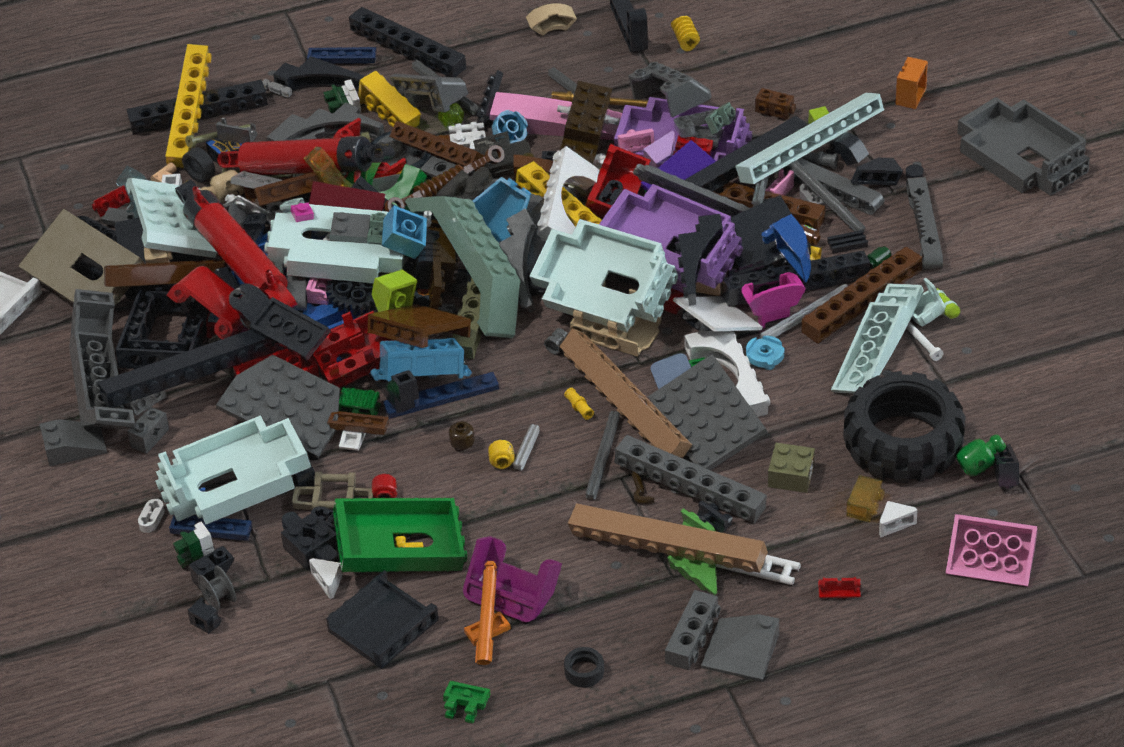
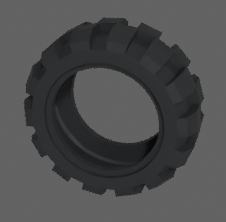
M902 371L888 372L887 376L883 378L877 375L867 380L863 387L859 386L845 408L843 437L847 450L862 469L868 468L872 476L882 480L888 477L894 479V483H908L911 479H918L919 482L932 479L935 472L941 474L953 464L956 459V453L964 444L965 415L962 405L954 392H949L946 384L938 379L929 380L926 374L913 372L912 375L902 374ZM893 416H911L927 422L934 429L923 436L898 438L883 433L874 425L883 419Z

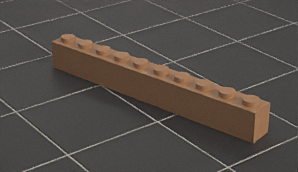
M572 329L560 345V348L565 352L564 356L575 362L574 366L586 374V379L595 383V388L607 396L606 400L615 405L621 415L628 418V423L639 430L638 433L650 441V445L683 459L692 444L584 332Z
M577 503L568 522L572 534L577 537L584 536L596 541H608L615 545H627L634 549L642 548L653 553H666L672 557L680 556L692 561L700 560L707 564H719L727 568L734 567L746 572L760 573L768 553L764 541Z

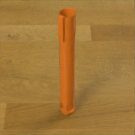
M487 561L484 564L486 569H484L479 638L476 644L475 657L477 665H489L492 662V632L497 571H495L497 565L494 561Z

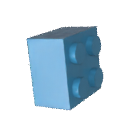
M394 205L383 219L382 246L415 259L426 246L427 218Z

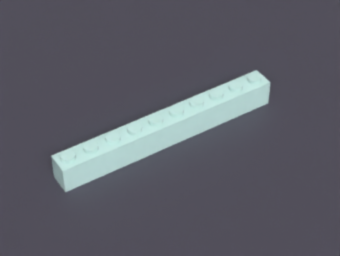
M864 93L736 165L740 182L755 184L884 111L880 94Z

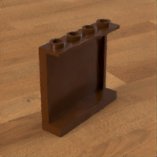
M323 169L293 177V175L279 178L282 181L259 186L254 189L245 187L244 191L247 200L261 206L309 193L312 190L313 181L327 184L328 182L325 170Z
M414 304L368 314L367 333L425 348L428 347V335L449 332L469 338L471 319Z

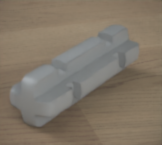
M268 79L262 81L265 90L269 89V91L286 98L292 95V89L287 86L284 88V85L271 82Z

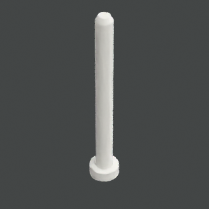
M909 321L906 329L925 347L933 361L940 360L943 356V351L938 347L935 348Z

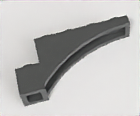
M525 208L506 219L509 224L506 227L511 236L499 242V246L520 279V299H518V302L522 309L526 308L531 313L536 310L528 285L527 260L532 236L538 228L531 214Z

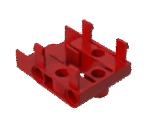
M374 311L354 320L352 319L351 312L343 314L341 317L344 324L331 329L329 335L312 354L327 382L340 388L370 374L372 369H379L380 342L394 340L367 333L368 314L374 313ZM348 353L352 355L337 363V358L341 354Z

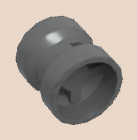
M557 328L552 333V336H549L544 341L545 348L552 354H559L562 351L560 345L568 333L561 328Z

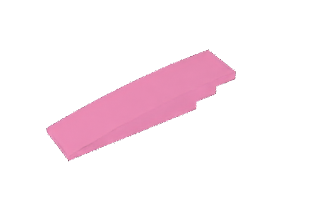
M496 92L490 112V120H495L505 110L517 111L527 121V134L564 136L568 116L567 114L557 112L558 105L571 107L572 102ZM608 110L607 115L621 119L622 113ZM605 124L601 139L614 140L618 125Z

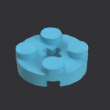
M766 335L762 339L755 337L746 346V356L749 359V363L763 367L766 370H772L775 365H778L783 360L784 347L782 342L773 336Z

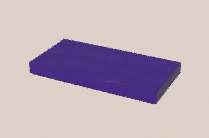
M690 140L664 162L659 169L685 180L716 161ZM642 181L641 187L648 191L651 184Z

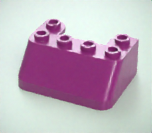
M492 536L477 539L463 586V594L466 599L481 605L484 569H486L484 564L487 561H494L497 565L495 570L497 571L494 610L501 611L503 614L524 622L535 620L554 594L562 563L552 559L545 560L541 563L538 575L503 562L506 545L502 540Z

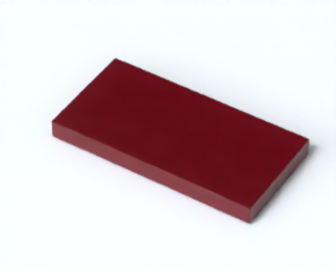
M313 181L309 204L383 211L386 194Z

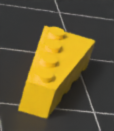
M374 71L360 79L358 97L361 105L366 104L369 111H376L378 117L382 120L386 118L392 127H394L396 121L412 127H417L420 124L421 113L419 110L414 108L407 98L403 97L394 86H391L384 76Z

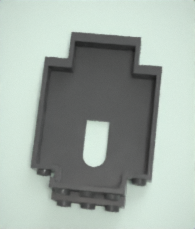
M995 97L958 120L957 134L962 136L960 152L1021 193L1036 186L1051 196L1089 171L1090 158L1084 155L1086 139L1024 99L1011 107ZM1030 149L1044 158L1042 169L1035 167L1020 157L1019 154Z

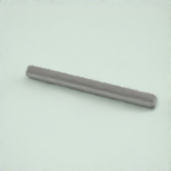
M843 284L765 330L760 334V338L762 339L766 335L776 338L801 323L805 315L810 314L818 306L824 304L832 296L837 295L848 286Z

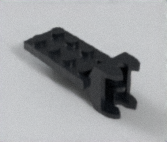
M246 283L240 285L241 292L245 294L244 298H229L230 305L238 312L241 317L240 320L246 328L257 332L307 361L331 332L327 326L273 297L269 299L254 285Z

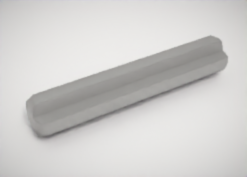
M531 424L513 462L515 470H523L540 432L538 425Z

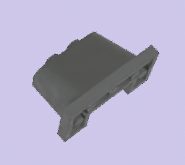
M393 74L390 76L392 86L403 97H406L413 107L416 106V103L429 96L434 111L446 112L450 110L449 106L468 95L466 84L460 78Z

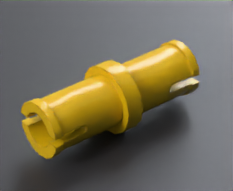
M574 388L567 389L564 396L570 401L572 408L578 411L585 420L592 418L594 411L588 406L586 399L580 396Z

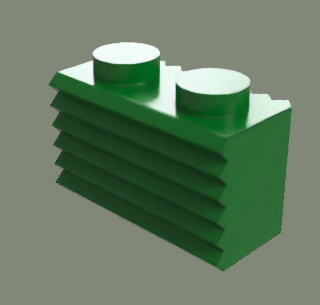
M343 387L339 396L338 411L377 416L381 406L380 393L373 390L364 391L363 389L357 390L355 388Z

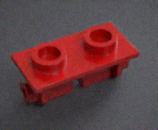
M123 185L94 200V204L91 206L94 211H98L101 217L105 215L109 207L117 209L130 202V199Z
M823 577V579L818 581L819 598L861 597L860 579H856V577L842 578L841 581H838L837 578Z

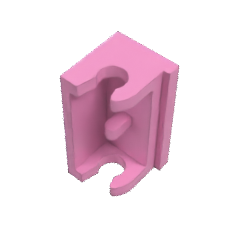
M782 168L778 172V178L765 191L785 196L794 187V172L789 170L787 176H785L783 173L784 169Z
M310 277L306 288L308 303L328 305L329 300L326 296V286H328L327 281H331V279Z

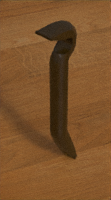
M630 470L636 487L633 495L634 500L639 504H654V497L641 496L644 494L641 476L635 471Z

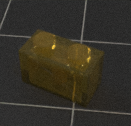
M859 475L847 501L846 516L870 522L872 516L877 514L878 502L882 501L885 490L882 489V481Z

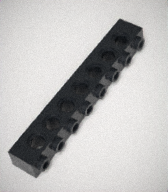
M364 7L359 8L349 16L351 31L414 61L419 60L430 69L445 76L457 77L466 69L464 54Z
M262 79L202 92L204 101L203 105H200L201 117L197 121L268 105ZM177 98L126 109L132 135L171 127Z
M864 250L812 260L810 276L806 283L791 265L723 278L722 296L728 307L745 304L747 302L741 292L745 284L753 283V295L780 286V274L787 272L794 273L799 277L806 288L805 291L855 282L858 278L863 277L869 272L870 261Z

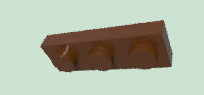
M338 411L331 412L327 424L330 428L336 430L385 435L389 424V417ZM335 414H337L338 420L333 421Z

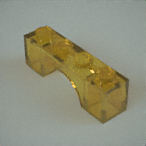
M315 147L303 158L324 183L350 188L353 186L339 172L334 161L323 148Z

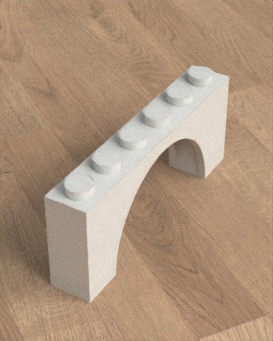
M567 146L561 151L558 150L553 156L554 161L550 169L551 174L547 182L548 187L544 195L545 200L540 211L541 217L537 224V235L544 240H547L552 229L572 235L576 228L568 218L562 204L561 190L563 184H571L587 190L597 182L599 174L597 167Z

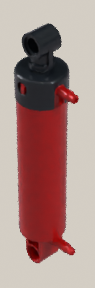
M364 136L245 142L240 146L239 151L221 152L218 155L217 161L219 166L223 168H240V172L245 171L259 175L308 174L323 169L325 173L353 172L354 182H356L361 176V172L368 171L372 163L390 162L394 157V149L387 144L371 145L370 141Z
M191 179L175 188L178 198L184 204V216L203 235L244 284L256 286L269 299L273 297L292 308L297 306L295 298L287 289L288 280L211 191L199 190Z

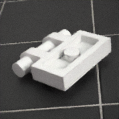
M471 122V124L465 125L458 123L455 126H449V133H455L450 134V141L470 148L471 137L486 139L484 123Z

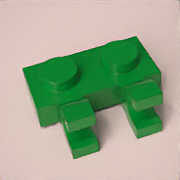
M450 681L443 695V701L446 702L444 709H447L445 718L453 719L457 705L466 706L464 711L467 714L465 722L473 724L477 709L484 710L488 702L490 689Z

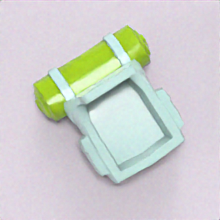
M924 278L923 280L928 291L921 295L911 317L913 321L920 326H924L942 314L950 319L958 317L960 314L958 305L951 301L942 290L936 288L927 278Z

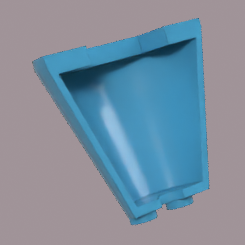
M503 177L499 178L473 200L476 209L482 215L484 222L490 228L492 235L498 243L511 236L506 227L509 225L506 219L525 208L527 209L532 194L524 187L518 189L516 187L518 184L512 179L508 178L506 180Z

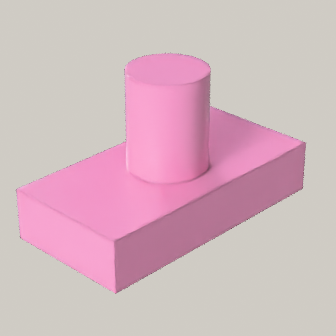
M652 128L641 131L631 129L626 134L618 135V147L630 152L643 150L654 143V131Z

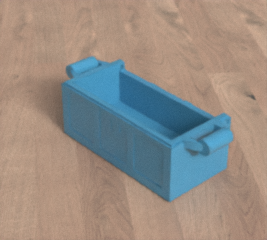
M454 338L428 339V347L425 348L399 341H381L379 370L372 369L371 375L376 381L383 379L390 382L392 375L410 370L413 376L456 374L458 378L468 377L472 372L467 365H463L464 349Z

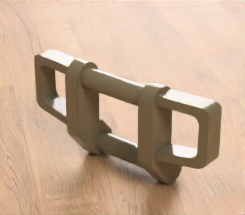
M316 471L315 487H295L292 504L295 509L313 510L319 506L333 509L334 501H321L322 482H348L346 498H355V496H369V498H373L371 488H356L355 472H349V474H322V472ZM313 495L312 502L298 501V496Z

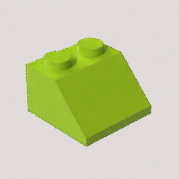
M404 270L375 278L372 297L378 312L412 305L417 279Z

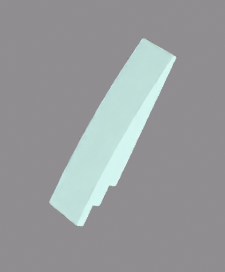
M887 284L884 293H879L876 301L870 302L832 386V392L854 394L859 386L863 387L867 380L880 375L916 309L924 291L922 285Z

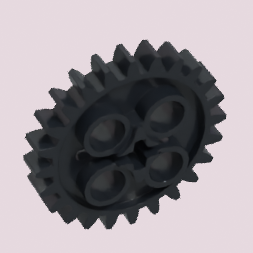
M333 279L327 281V299L329 304H333V308L338 307L339 312L345 310V313L352 311L353 315H355L357 311L363 314V310L370 312L371 307L377 309L372 297L373 283Z

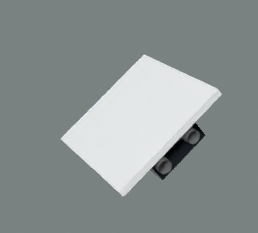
M722 296L696 297V305L690 306L688 298L674 297L673 299L675 303L684 309L681 318L698 331L762 330L763 327L737 307H728Z

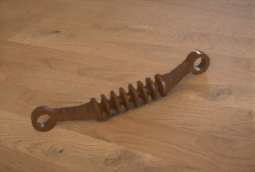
M493 145L486 150L484 157L465 167L458 164L454 168L444 171L443 174H438L437 177H432L431 180L421 183L420 186H415L413 194L402 199L398 197L390 198L385 203L386 212L391 210L392 202L404 209V206L407 205L405 202L407 198L435 197L438 193L441 194L443 191H447L449 187L453 188L455 184L458 185L460 182L466 181L468 173L484 164H498L504 159L503 149L498 145ZM492 150L498 153V159L492 157Z

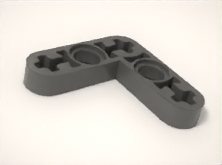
M716 109L673 119L675 130L680 137L695 135V126L707 124L705 118Z

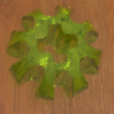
M457 103L451 104L449 106L450 110L446 112H438V119L446 128L462 123L464 119L463 109Z

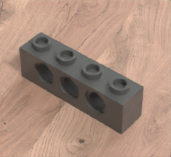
M694 590L665 649V664L689 670L692 663H696L699 654L698 650L700 647H704L706 634L711 632L714 617L717 618L720 613L721 607L718 605V596Z

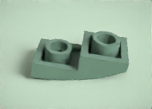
M728 102L705 118L712 134L719 132L724 126L731 124L736 119L735 109Z
M385 213L371 214L367 242L382 243Z

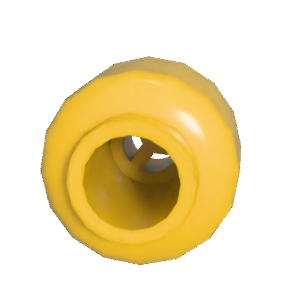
M497 440L490 444L488 448L490 464L498 469H505L512 465L514 462V449L509 441Z

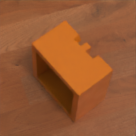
M907 57L902 67V72L900 71L897 76L896 105L912 109L917 108L927 87L928 61Z

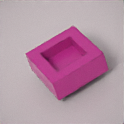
M309 203L291 205V213L296 222L314 219V212Z

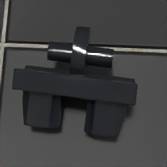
M704 501L699 502V511L696 514L699 519L704 523H710L714 527L715 532L726 533V529L731 526L732 516L728 513L720 514L718 506L714 503L708 505Z

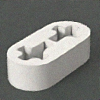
M151 499L143 508L138 518L139 528L142 532L150 533L157 528L165 512L161 500Z

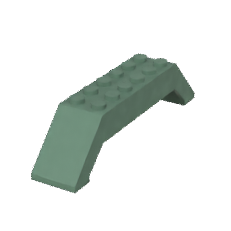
M446 196L407 198L405 202L411 212L420 214L425 211L427 213L431 211L481 292L480 314L477 323L484 335L513 338L516 328L520 279L516 274V270L508 261L507 256L500 248L498 241L492 235L490 228L484 222L482 215L476 209L474 202L470 199Z

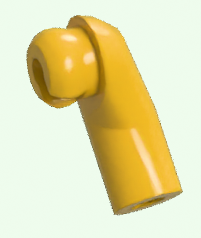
M397 536L395 538V547H423V542L406 543L405 536Z

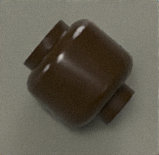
M459 421L450 426L449 440L451 446L458 450H466L474 444V428L470 423Z

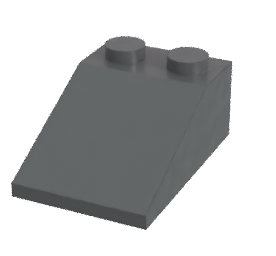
M61 419L40 424L49 466L107 453L101 428L81 426V422Z

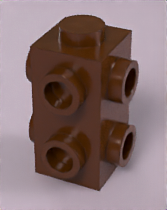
M761 88L755 97V112L788 120L790 115L794 114L796 110L794 96Z

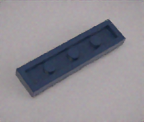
M376 47L309 48L307 59L312 56L331 64H369L376 62L377 50Z
M173 515L169 527L170 534L190 533L195 530L194 525L202 521L213 538L248 541L252 529V521L221 518L205 525L203 518H198L197 515H192L178 522L175 515Z

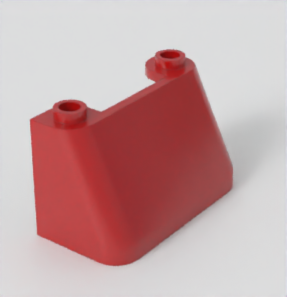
M610 144L598 174L597 182L594 184L585 206L598 218L603 219L612 207V205L607 204L610 201L609 198L606 202L598 200L607 183L611 180H618L622 183L623 190L626 189L637 194L642 180L633 174V170L637 164L649 165L651 160Z
M205 266L192 270L167 293V296L176 303L185 302L189 296H192L216 315L219 320L214 326V331L221 339L239 334L244 328L240 320L241 317L229 303L230 293L235 289Z

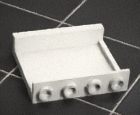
M0 272V335L42 294L39 279L33 277L27 283Z

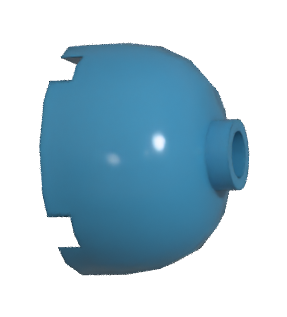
M505 110L493 121V136L500 144L514 146L522 142L527 136L528 124L524 116L519 112Z

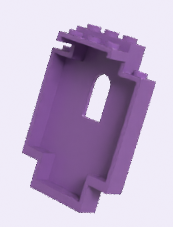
M649 97L646 108L625 105L614 137V145L618 147V135L626 134L631 129L641 131L651 128L654 131V142L673 130L676 145L679 134L675 130L673 119L718 109L719 107L699 104L672 118L670 117L667 99ZM737 108L736 120L722 128L724 132L719 146L711 152V157L715 161L751 142L752 131H749L750 123H746V117L743 116L744 109ZM644 150L632 152L644 157Z
M654 184L651 185L644 197L624 189L599 224L661 243L667 263L674 265L678 274V280L676 284L672 285V288L682 293L683 287H686V285L681 283L680 272H683V268H679L678 257H681V255L666 248L673 238L678 239V234L696 232L695 224H698V216L720 214L723 235L708 253L705 259L702 258L697 282L715 289L719 283L723 282L725 273L732 268L735 258L739 257L743 251L741 237L736 236L731 216Z

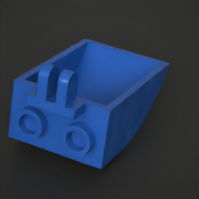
M790 214L770 225L769 229L762 232L763 243L769 244L775 241L777 249L806 283L811 271L807 238L803 227Z

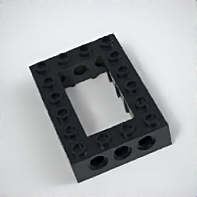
M177 283L140 285L116 347L118 368L137 369L201 347L207 333L206 319L210 311L192 296H189L182 303H176L170 299L167 293ZM158 311L186 313V320L182 323L181 334H178V342H169V340L150 341L148 339Z

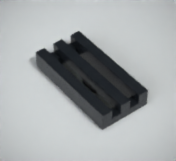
M863 230L827 237V243L833 254L868 247V241L866 236L863 235Z

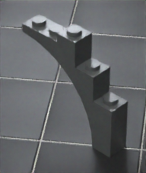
M344 103L333 114L320 108L308 119L292 114L267 136V141L295 140L324 128L325 133L316 138L332 136L339 129L358 117L361 119L360 135L361 133L368 132L370 138L376 139L384 134V127L382 123L361 115L360 108Z

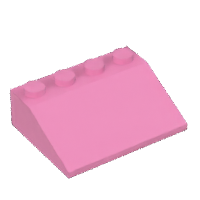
M955 514L946 574L1028 587L1036 545L1037 526Z

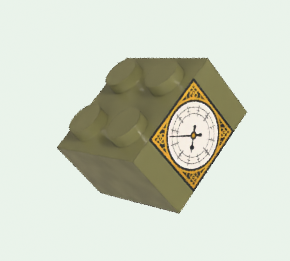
M775 443L768 469V487L807 493L815 465V448Z

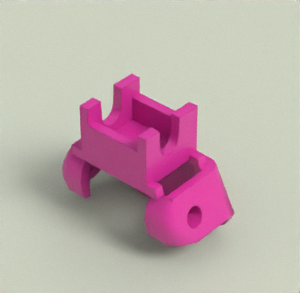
M794 273L780 274V286L753 295V283L745 284L742 287L741 292L753 315L758 316V323L763 326L762 328H765L767 322L789 317L790 307L797 305L806 288Z

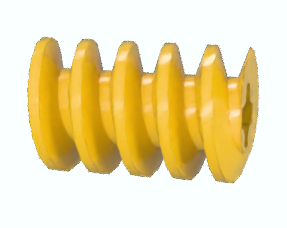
M681 16L671 22V27L680 47L684 51L693 50L699 43L700 36L692 19L689 16Z

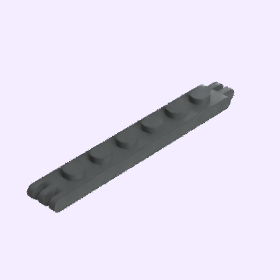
M637 164L633 170V174L646 183L657 185L731 217L750 209L727 197L720 196L694 183L661 171L659 168Z

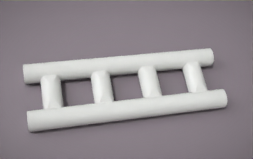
M767 555L760 573L746 572L734 567L727 568L716 564V567L793 586L795 578L789 575L792 569L799 571L801 563ZM772 565L784 567L781 574L769 571Z

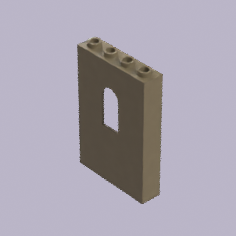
M63 209L23 259L19 267L27 275L39 279L41 284L71 304H74L75 290L81 289L113 293L114 304L116 305L131 286H104V266L145 263L139 256ZM84 254L103 267V274L99 279L92 281L71 267Z

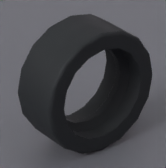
M194 147L183 155L182 164L184 169L195 181L202 183L214 175L215 165L213 160L201 148Z
M579 647L570 651L564 660L566 679L570 684L583 688L599 683L604 675L602 655L590 647ZM582 661H588L597 666L588 673H578L572 669L574 664Z

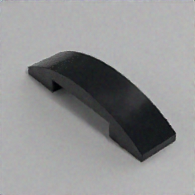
M266 213L248 214L243 223L245 232L257 245H259L264 232Z

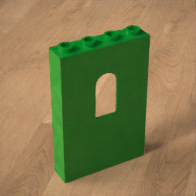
M335 498L333 517L341 572L463 570L464 562H467L468 555L467 550L463 548L465 538L464 535H461L462 522L458 521L459 507L455 505L454 498ZM393 534H426L433 539V544L429 547H395Z

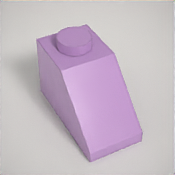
M673 130L643 149L644 157L651 160L650 166L659 168L673 156L675 146V133Z

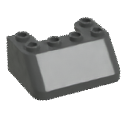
M652 62L649 66L637 69L634 73L628 75L635 100H639L661 89V92L666 95L670 117L672 118L708 101L712 97L710 89L691 76L658 62Z

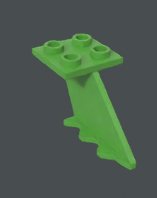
M684 508L681 510L683 517L682 525L715 531L710 523L701 521L694 512L689 513ZM668 556L671 569L678 570L685 579L692 580L701 590H706L713 595L717 594L716 564H707L700 560L692 561L680 556Z

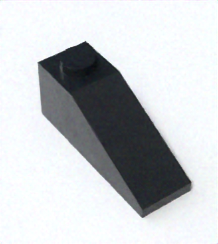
M879 157L857 167L851 183L897 185L903 170L894 158Z
M1005 444L1006 448L1003 452L994 454V470L999 487L1002 486V488L1010 489L1014 486H1019V461L1011 445Z

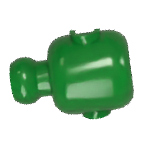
M998 434L991 436L990 440L986 443L982 439H975L959 449L956 453V458L964 472L969 477H975L995 464L994 454L1003 452L1006 445Z

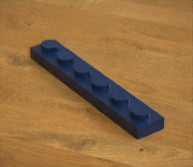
M494 372L419 391V399L414 400L415 407L405 412L397 413L388 400L383 401L389 419L495 391L499 389V384Z

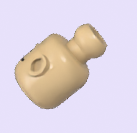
M228 170L212 177L210 181L211 186L202 187L200 190L211 191L223 204L227 202L225 198L228 194L242 196L244 186L231 184V177L238 173L235 170Z

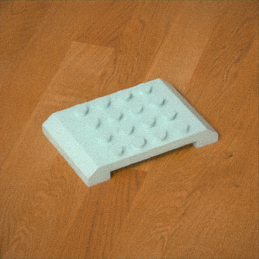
M136 178L127 179V191L129 195H133L142 224V241L145 248L216 257L217 252L184 216V204L175 192V188L180 185Z

